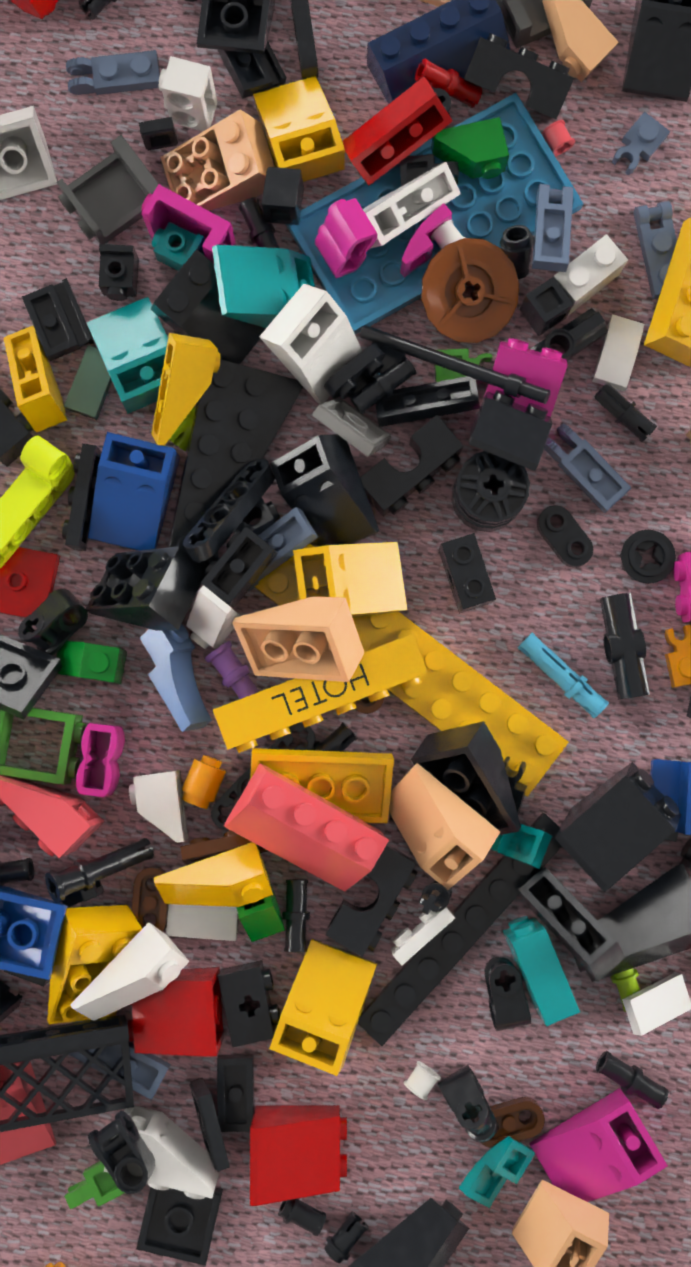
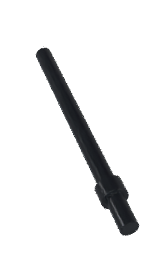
M364 325L361 329L360 337L362 339L504 389V393L516 398L524 396L546 404L550 397V390L528 383L525 377L514 373L508 376Z

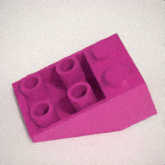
M620 1088L529 1143L552 1184L586 1202L637 1186L668 1167L631 1102Z

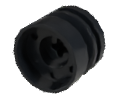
M486 451L474 454L463 464L452 488L451 501L455 514L464 525L476 531L492 532L504 528L516 518L529 497L530 480L526 468ZM488 482H492L493 487L499 488L495 495L491 494L490 489H484Z

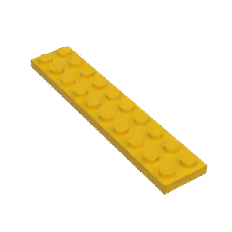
M308 544V545H307L306 547H304L303 549H305V548H312V547H314V546L311 545V544ZM294 555L258 581V585L254 586L278 606L300 600ZM400 612L353 618L364 652L407 635H414L428 674L420 676L423 682L405 690L399 684L389 688L388 691L440 731L484 721L501 749L503 761L507 756L510 757L508 762L509 768L513 771H518L521 763H526V770L518 782L527 785L525 796L528 797L569 742Z

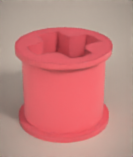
M564 120L553 122L541 133L555 157L568 151L575 143V139L570 136L565 127Z

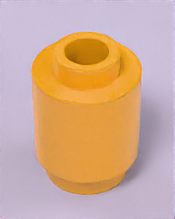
M204 754L201 760L194 758L182 787L184 793L181 799L197 807L207 809L209 803L214 802L226 770L220 768L222 761Z

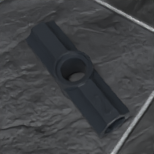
M591 308L562 328L551 331L544 340L530 349L541 352L542 347L550 348L551 344H559L565 351L561 358L566 359L568 362L570 358L608 333V329L601 314Z
M631 593L600 598L606 630L603 644L609 664H612L618 700L650 695L643 660L646 657V643L643 632L637 627Z

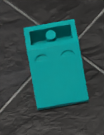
M215 245L212 247L219 304L223 316L267 328L303 284L315 287L311 258L304 254L283 248Z
M149 297L86 322L127 414L157 402L168 336L159 317L150 310L152 303Z

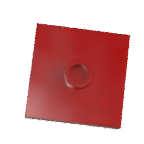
M18 547L0 569V613L23 618L32 614L46 600L49 594L53 592L61 556Z

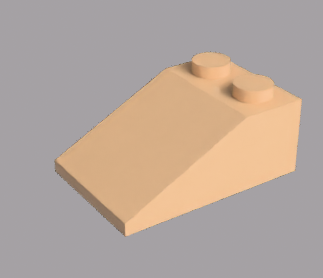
M309 597L235 617L232 622L255 676L349 682L364 655V650L346 598Z

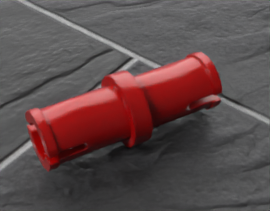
M426 58L418 65L415 74L416 81L425 77L432 88L445 90L450 97L468 105L470 108H474L475 104H478L482 95L481 86L459 77V73L454 69L447 71Z

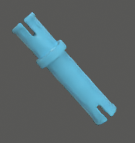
M533 632L518 646L519 650L528 656L565 691L564 695L568 699L573 698L592 718L597 717L609 704L607 700L592 689L587 683V678L583 675L579 676L568 667Z

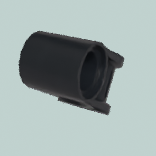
M67 589L55 590L49 594L46 600L32 614L21 622L18 635L23 641L32 642L37 646L38 650L54 655L77 630L85 625L88 619V611L71 591ZM47 639L52 643L51 645L47 644Z
M495 957L490 959L485 966L484 976L489 995L488 1002L495 1030L501 1031L531 1024L530 1010L519 971L507 958ZM505 970L508 973L505 975V982L500 983L498 981V978L501 976L500 972Z
M466 1065L438 1082L445 1100L471 1139L476 1142L489 1141L495 1135L498 1123L484 1097V1091L470 1066Z
M120 1111L115 1115V1120L103 1129L90 1132L88 1140L94 1154L103 1163L116 1186L124 1193L135 1194L141 1191L150 1179L155 1169V1158L140 1136L131 1117L126 1112ZM127 1164H138L142 1168L143 1175H132L128 1171Z

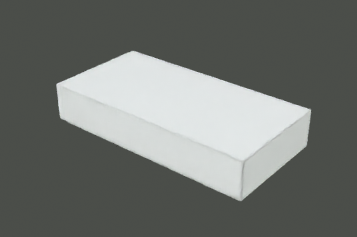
M168 904L167 936L236 941L238 929L237 907Z
M671 974L622 999L634 1035L642 1036L691 1009V1001L682 974Z

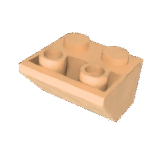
M541 1180L515 1223L512 1235L534 1267H595L608 1247L609 1213Z

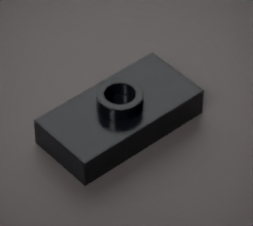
M254 1054L218 1055L217 1105L218 1122L221 1132H250L254 1114Z

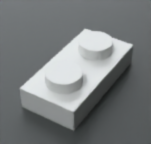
M447 906L437 913L433 911L428 915L422 913L419 916V919L422 921L412 931L408 927L405 928L393 939L392 942L395 946L391 948L392 955L401 966L455 919Z

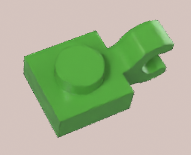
M101 1161L84 1170L85 1180L68 1188L69 1193L65 1194L64 1197L70 1209L81 1205L93 1197L99 1207L124 1194L116 1186L110 1174L104 1172L105 1166Z

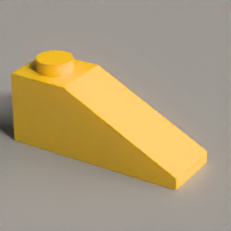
M34 326L4 337L17 407L34 431L37 433L67 421L60 390Z
M169 333L151 432L157 445L165 446L211 385L213 373L218 372L221 359L220 353L211 340Z
M253 842L153 877L154 883L165 904L241 907L273 895L264 861L257 844Z

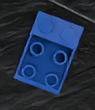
M107 432L98 464L89 539L136 551L157 549L180 462V456L175 448Z

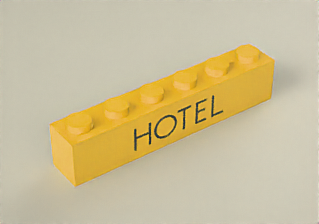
M410 634L365 651L349 682L294 678L215 708L213 713L227 750L236 747L237 752L240 753L258 746L256 739L269 734L270 739L274 740L290 734L289 726L302 722L304 728L324 721L322 714L335 709L337 715L357 708L355 701L368 697L371 703L390 695L388 689L401 684L402 689L405 690L423 682L420 676L428 674L414 635Z

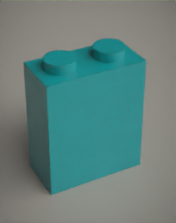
M522 916L508 923L510 928L503 930V933L532 1004L544 1024L549 1026L580 1013L546 928L535 917L529 919L528 916Z

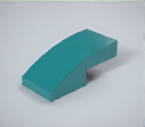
M520 824L519 832L498 835L490 848L491 851L540 869L552 836L544 831Z
M508 1136L492 1147L474 1165L459 1186V1189L467 1197L490 1208L507 1179L515 1184L519 1182L535 1152Z

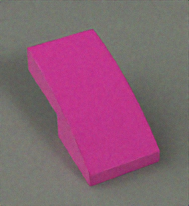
M445 203L425 219L406 247L400 270L404 278L431 258L433 250L431 236L433 232L444 222L452 218L453 213Z

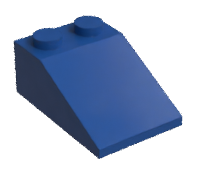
M0 885V969L46 980L51 979L67 905Z

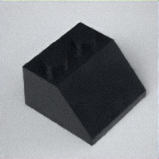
M496 390L495 394L487 391L472 425L469 445L536 471L552 427V419L550 416H547L548 411L532 403H529L527 407L515 403V397L505 394L504 391Z

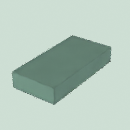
M90 345L87 346L64 404L65 409L95 420L99 417L112 383L98 348Z

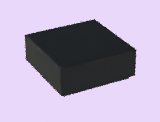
M172 117L139 122L140 134L148 151L177 146V134Z

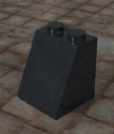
M631 762L570 809L555 839L594 882L606 892L676 831L681 814L677 804L669 796H664L654 786L652 777L645 770H639Z

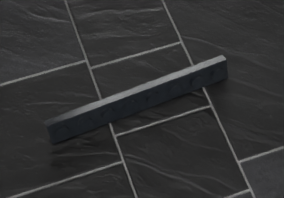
M542 813L530 826L552 836L540 869L503 856L452 912L455 919L413 955L361 1013L358 1024L381 1046L387 1042L520 894L518 889L537 874L562 847L555 839L560 827L545 813Z

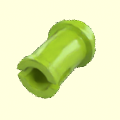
M194 407L169 439L184 452L188 448L196 409Z
M632 968L610 977L612 983H615L621 1001L640 991L636 979L639 974L636 969Z

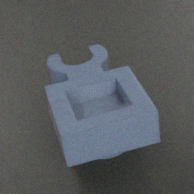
M644 111L624 135L622 143L626 146L616 151L612 163L615 165L621 158L629 159L631 164L625 173L627 175L632 174L640 161V157L648 161L666 140L670 131Z

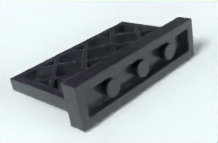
M125 1014L100 1018L95 1021L88 1020L0 1035V1065H4L13 1072L0 1088V1098L16 1108L8 1119L0 1120V1132L134 1107L129 1032ZM121 1044L122 1056L113 1068L97 1058L105 1047ZM91 1049H96L93 1053L88 1051ZM73 1052H79L88 1058L76 1075L61 1065L66 1056ZM59 1055L56 1060L50 1057ZM41 1058L51 1066L41 1079L37 1081L23 1070L31 1060ZM16 1062H21L19 1066H16L14 1064ZM93 1063L108 1073L96 1089L81 1079ZM122 1066L124 1077L118 1073ZM55 1070H58L71 1080L59 1096L44 1086ZM18 1076L33 1086L22 1102H19L6 1092ZM112 1078H115L125 1086L124 1098L109 1100L101 1092ZM77 1084L91 1095L83 1105L73 1107L64 1099ZM40 1091L54 1102L46 1112L36 1114L26 1106L37 1092ZM21 1113H23L24 1115H26V1116L18 1117Z

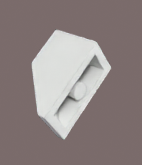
M180 770L133 777L134 784L129 785V796L131 804L137 806V812L175 842L186 841L188 839L184 800L181 799L183 792Z

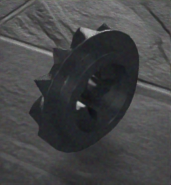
M641 530L632 534L624 542L619 555L623 565L622 570L626 571L632 580L644 584L656 583L665 579L673 570L676 560L675 549L671 541L664 534L655 530ZM655 546L651 557L657 564L649 562L640 568L643 557L639 555L638 551L646 552Z

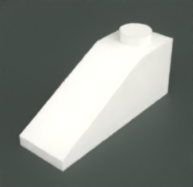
M447 162L441 163L363 209L378 234L371 248L384 245L433 213L443 203L447 204L461 194Z
M203 585L197 594L186 624L193 631L189 637L204 649L209 645L217 649L234 629L232 623L234 618L240 615Z
M148 922L70 1005L75 1011L95 1021L163 990L178 977L180 971L189 963V960L165 933Z

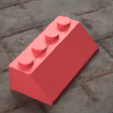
M261 763L224 823L225 828L344 892L372 871L389 842V839L376 827Z

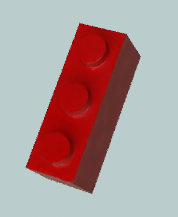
M423 77L342 142L351 163L368 186H370L453 122L426 78Z

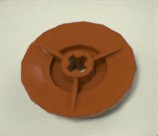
M463 238L445 245L430 260L422 278L421 300L428 320L440 334L456 342L478 343L496 336L510 322L518 305L519 280L513 262L500 247L484 239ZM464 284L474 286L475 290L471 293L472 298L463 297L462 293L466 290Z

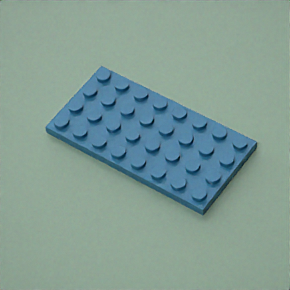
M517 93L508 96L456 125L460 126L500 117L509 158L505 172L491 179H484L482 177L472 179L459 171L457 186L461 194L445 204L453 213L451 218L453 225L463 237L484 239L500 248L503 232L511 226H526L534 236L536 196L539 184L550 185V189L562 190L563 186L573 187ZM432 139L425 142L409 156L432 154ZM434 156V164L444 162ZM400 162L370 186L361 177L302 209L299 225L286 224L302 254L311 258L312 271L323 290L330 294L345 313L355 335L361 332L364 325L372 326L421 298L422 278L430 260L441 248L435 240L431 241L433 243L431 258L405 278L400 273L402 257L406 247L417 229L427 218L425 217L384 245L370 248L366 252L364 262L356 271L336 279L317 249L315 238L318 235L319 227L325 222L328 208L334 202L340 199L348 201L356 198L362 209H364L376 200L401 187ZM574 187L572 214L581 210L584 204Z

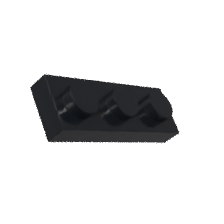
M468 376L393 390L394 394L391 397L387 398L385 396L376 403L379 427L433 418L436 415L444 416L480 409L476 379Z
M82 443L81 453H77L74 459V472L77 473L76 483L69 490L68 505L71 506L70 518L64 521L62 538L66 540L65 545L73 550L86 551L98 464L102 453L96 445Z

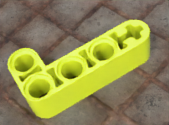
M39 435L31 438L24 446L20 459L25 469L0 498V569L67 489L75 476L74 466L69 456Z

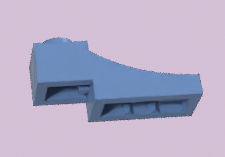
M182 624L179 630L155 631L148 629L140 637V640L156 665L148 674L182 732L204 728L212 719L205 708L197 688L191 652L195 649V646L189 638L187 629Z

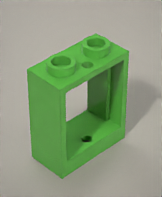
M32 708L27 715L29 717L65 722L57 772L53 773L5 765L14 715L0 710V775L62 785L70 784L72 778H76L80 765V758L76 757L78 743L81 744L86 728V723H82L83 715Z

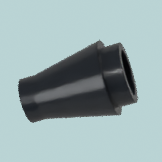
M514 225L507 228L500 240L501 249L513 262L518 279L525 278L529 274V264L534 243V237L530 230L523 225Z

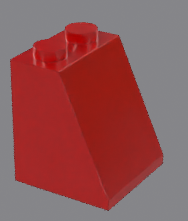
M220 967L182 969L178 977L163 990L128 1005L132 1006V1020L128 1021L129 1042H134V1053L203 1057L217 1056L224 1039L222 997L218 980Z
M340 1105L255 1106L250 1127V1206L340 1191V1177H347V1154H340V1140H347V1117H340Z

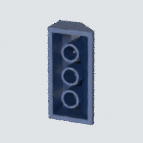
M451 0L368 42L367 66L388 104L417 82L415 80L416 70L420 62L422 63V60L425 58L447 71L454 69L459 73V77L464 79L480 37L487 39L489 33L507 40L506 48L511 50L502 11L496 0Z

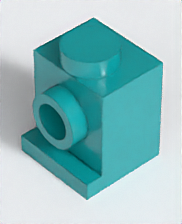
M168 222L165 230L159 228L154 234L152 247L155 248L154 254L157 261L179 271L196 249L204 255L202 245L205 239L200 234L195 235ZM175 241L181 243L178 247H172Z

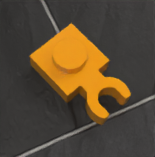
M691 625L683 626L684 638L682 640L676 639L673 628L665 630V639L674 649L673 653L665 654L672 688L691 684Z

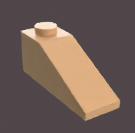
M542 0L558 57L564 66L570 68L568 74L582 82L610 54L619 42L582 0Z

